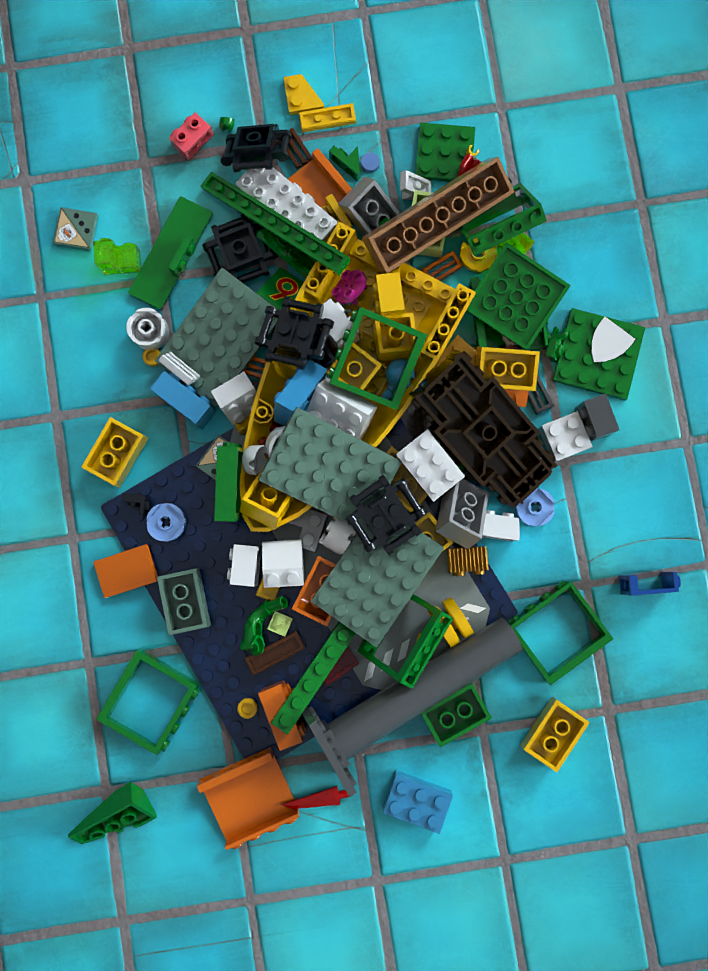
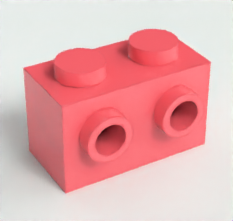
M195 112L192 116H188L184 123L171 133L169 139L172 146L189 161L214 134L211 126Z

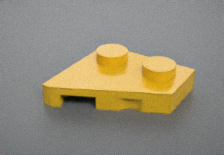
M302 74L283 77L290 115L324 108V103Z

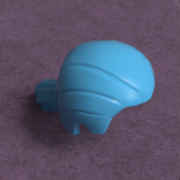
M399 358L393 360L386 367L385 374L388 386L382 393V398L390 401L406 359ZM414 370L412 372L410 379L415 377ZM410 380L408 382L406 389L410 387Z

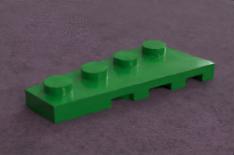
M266 229L258 231L256 236L305 279L307 278L316 262L315 260Z

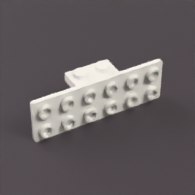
M274 167L272 170H266L265 168L248 169L235 183L245 193L323 241L335 229L338 223L315 203L311 195L308 193L304 194L298 184L295 182L291 183Z

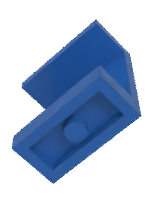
M661 572V588L639 589L637 575H619L620 594L633 596L679 592L681 580L677 572Z

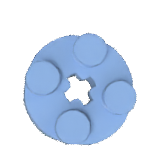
M536 489L523 501L522 505L519 503L515 506L518 518L524 524L533 527L548 523L555 511L554 499L544 489ZM531 503H539V512L531 511Z
M169 503L154 506L149 511L146 519L149 534L156 540L166 542L180 537L184 532L187 522L183 511L178 506ZM163 518H165V519L170 518V526H169V527H168V526H165V527L162 526V524H163L162 519H163Z

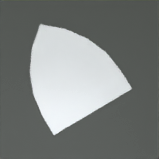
M604 317L596 328L592 339L594 362L608 361L618 357L631 346L635 338Z

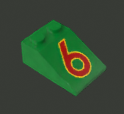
M280 267L256 294L276 309L281 310L283 298L288 296L295 300L304 282Z

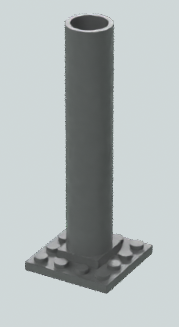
M499 618L429 661L413 688L396 681L329 723H326L325 720L321 721L312 706L309 708L307 706L302 714L347 794L351 797L357 792L353 787L356 785V782L347 768L350 765L349 758L522 652V646L508 622L503 618Z

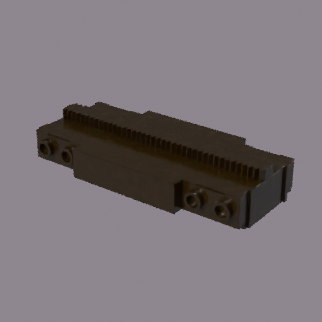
M451 351L446 356V359L438 367L432 368L427 373L426 378L417 385L418 387L409 393L413 398L411 403L418 410L422 408L425 412L423 416L431 424L428 429L482 487L486 486L492 493L495 491L498 494L497 500L503 506L507 504L513 508L519 503L522 505L523 501L551 475L552 469L558 466L553 460L555 457L550 451L543 449L542 446L544 444L537 437L540 434L539 430L492 375L484 374L478 366L474 367L470 362L472 358L465 351Z

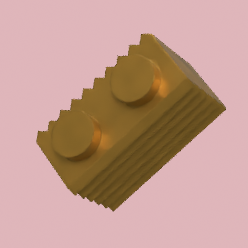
M487 546L470 547L469 549H447L449 573H453V576H464L465 572L473 571V575L485 574L484 570H489Z

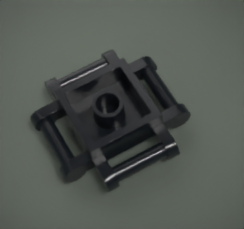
M278 124L238 127L236 134H230L226 137V149L221 157V163L224 166L232 164L234 173L241 172V170L260 168L272 170L273 159H277L280 162L287 160V147L292 134L289 130H279ZM277 140H281L279 149H275Z
M240 215V218L222 225L211 226L215 239L204 243L202 247L208 254L215 272L214 277L221 269L214 252V248L219 247L227 267L224 269L239 281L245 283L263 275H270L265 261L277 258L278 254L265 243L264 246L267 252L262 254L254 232L264 228L256 223L250 225L248 218ZM257 264L261 266L257 270L236 277V272Z
M285 296L281 310L272 306H266V315L259 336L256 337L254 342L257 346L268 348L265 353V362H279L297 366V369L304 370L307 361H310L311 358L323 360L325 355L323 351L330 329H333L334 326L333 320L328 318L321 319L324 305L292 300L291 297ZM290 307L309 312H314V316L311 317L308 315V313L291 310ZM273 317L278 318L272 339L267 340ZM320 327H321V328H322V331H321V334H320V337H319V340H318V343H317V347H316V349H314V346H315V343H316V340H317V336H318V333H319V330H320Z
M382 474L378 477L379 480L357 495L353 494L349 497L357 510L348 515L345 521L348 525L352 526L364 544L363 548L366 552L374 550L377 545L381 544L389 556L394 553V549L404 542L422 533L414 520L423 516L426 510L418 503L407 486L408 482L405 478L391 486ZM381 487H384L381 491L367 499L365 502H363L362 504L360 503L365 498L379 490ZM397 491H402L413 508L412 512L408 513L397 496ZM359 517L363 518L375 536L373 539L370 540L357 521ZM406 525L410 526V529L389 544L386 542L387 538H392L404 530Z

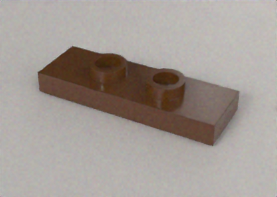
M295 631L265 647L262 654L257 656L251 654L244 659L254 676L304 650L306 647L298 632Z

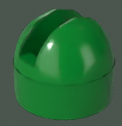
M220 117L219 125L221 130L225 132L227 128L228 132L232 131L235 120L229 117Z

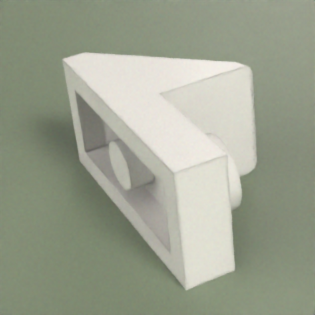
M407 170L400 172V191H402L403 200H413L414 190L431 193V181Z

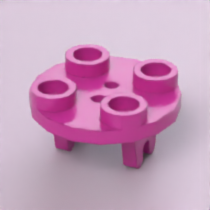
M360 270L344 271L331 294L341 304L352 302V304L357 306L358 301L356 298L368 287L366 275Z

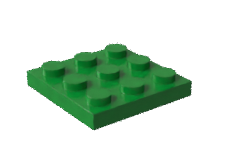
M420 122L415 174L434 181L451 182L456 179L460 163L470 145H473L471 147V152L473 153L475 127Z

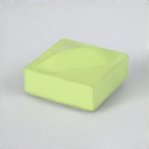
M276 611L267 629L285 637L293 618Z

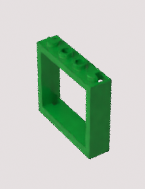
M521 183L513 186V194L456 229L474 256L547 221L541 203ZM520 190V195L516 196L515 192ZM521 205L527 208L471 236L467 232ZM478 238V242L474 243L473 239Z
M359 307L357 311L353 310L349 320L352 322L350 330L346 329L342 340L345 343L342 349L338 348L334 358L338 361L335 368L331 366L327 378L330 379V384L398 410L428 334ZM363 316L415 337L390 401L338 380Z
M223 442V446H217L214 521L236 522L243 519L240 512V475L243 448L242 445L237 443Z
M563 580L555 585L556 589L553 592L544 593L539 597L540 601L535 605L533 603L529 604L523 609L525 611L520 616L516 614L508 620L509 625L521 643L522 650L549 685L555 683L613 640L611 634L572 581L565 582ZM567 590L599 635L547 673L515 628Z
M415 594L410 599L431 611L433 615L399 673L374 656L378 647L376 648L365 639L357 650L358 653L399 683L410 688L414 687L453 620V617Z
M138 649L96 720L158 755L161 751L165 752L169 746L170 741L168 739L171 733L174 735L180 726L178 721L181 716L185 717L190 709L188 704L191 699H196L200 691L197 689L200 683L146 651ZM142 661L189 688L157 744L110 717Z

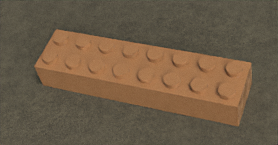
M499 157L488 158L361 239L379 272L388 273L514 193V189Z

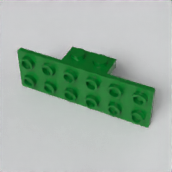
M182 196L179 197L128 291L131 296L159 310L163 309L181 273L186 269L190 256L194 254L196 245L213 215L212 211Z

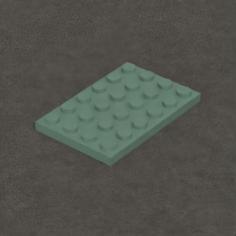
M221 268L155 362L171 373L168 368L159 362V359L162 355L172 352L200 375L199 379L190 384V386L196 390L197 394L203 395L211 401L213 406L217 407L218 403L211 391L242 373L260 349V346H257L254 342L256 337L259 336L266 315V306L272 305L225 269ZM273 317L267 338L275 328L278 318Z
M296 406L258 480L346 523L345 518L357 510L349 497L353 494L357 495L379 480L378 477L382 474L391 484L402 461ZM381 487L379 490H377L376 492H374L373 494H371L370 496H368L367 498H365V499H364L363 501H361L360 503L362 504V503L365 502L367 499H369L370 497H372L373 495H375L376 493H378L379 491H381L384 487ZM359 517L357 521L365 531L367 524L362 517Z
M406 525V528L404 530H402L392 538H387L386 542L389 544L390 542L398 538L400 535L410 529V526ZM367 526L365 532L371 540L375 536ZM423 533L418 536L415 535L394 549V553L389 556L381 544L377 545L374 550L366 552L363 548L364 544L356 535L311 602L377 648L444 550L443 546Z

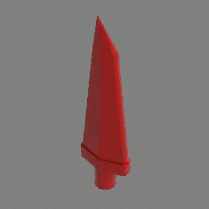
M333 786L332 788L280 805L291 809L341 805L340 799L348 798L349 795L346 790L338 791L337 786Z

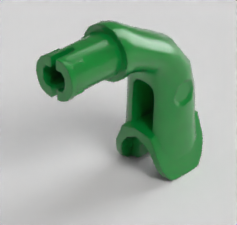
M281 596L274 600H265L249 615L245 623L243 639L240 643L241 650H249L253 656L263 653L265 647L264 638L262 637L264 619L276 611L288 607V601L285 597Z

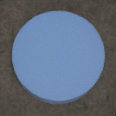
M372 152L364 154L361 159L362 169L368 173L378 170L380 164L379 157Z

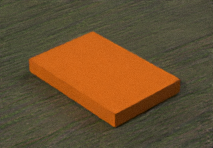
M148 544L93 562L104 598L158 581Z

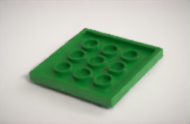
M506 242L475 289L476 294L466 311L522 349L528 350L571 285Z
M572 308L566 325L569 335L562 341L564 351L563 355L559 356L552 381L602 395L606 393L607 396L626 401L645 327L606 317L635 338V340L618 357L608 361L594 362L592 339L596 328L605 316Z

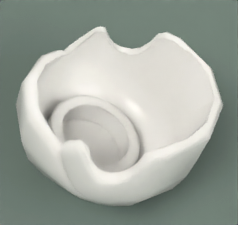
M252 445L243 452L242 464L248 474L258 475L268 459L265 457V445Z

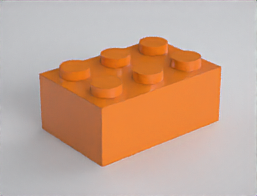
M284 680L264 687L258 693L280 751L303 742L306 735L305 732H307L303 720L300 721L299 719L288 735L270 723L292 691L289 683L285 684Z

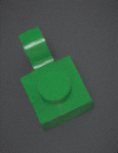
M554 327L553 337H550L545 356L551 362H558L559 356L561 357L564 351L561 342L568 337L569 331L567 328H564L563 333L558 335L559 329Z

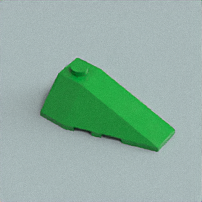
M129 782L107 797L68 834V838L80 844H85L104 838L105 834L109 832H123V828L128 826L140 827L157 818V814L144 790Z

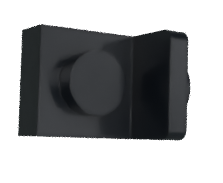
M122 493L121 501L127 502V506L139 507L140 503V515H148V511L151 510L152 501L149 500L150 496Z

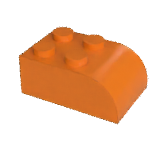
M320 556L317 557L292 610L328 626L332 616L312 603L311 600L336 564Z

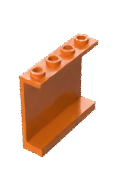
M317 148L312 152L313 159L289 177L288 180L291 183L295 182L298 184L304 194L308 193L311 195L315 203L323 207L326 205L325 197L333 194L339 203L352 188Z
M271 747L198 780L197 788L199 793L204 792L226 839V850L239 848L244 842L248 840L254 841L261 834L274 832L279 826L285 823L291 824L299 818V809H291L280 805L295 799Z

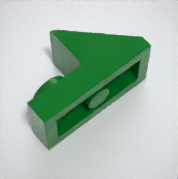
M333 145L329 150V159L358 182L360 179L358 146L348 156L343 149H338Z

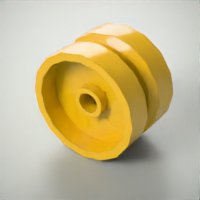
M450 596L442 601V606L446 614L453 617V620L442 638L452 648L459 643V637L455 632L456 629L464 638L472 635L474 631L458 605ZM429 610L427 611L431 617L433 613Z

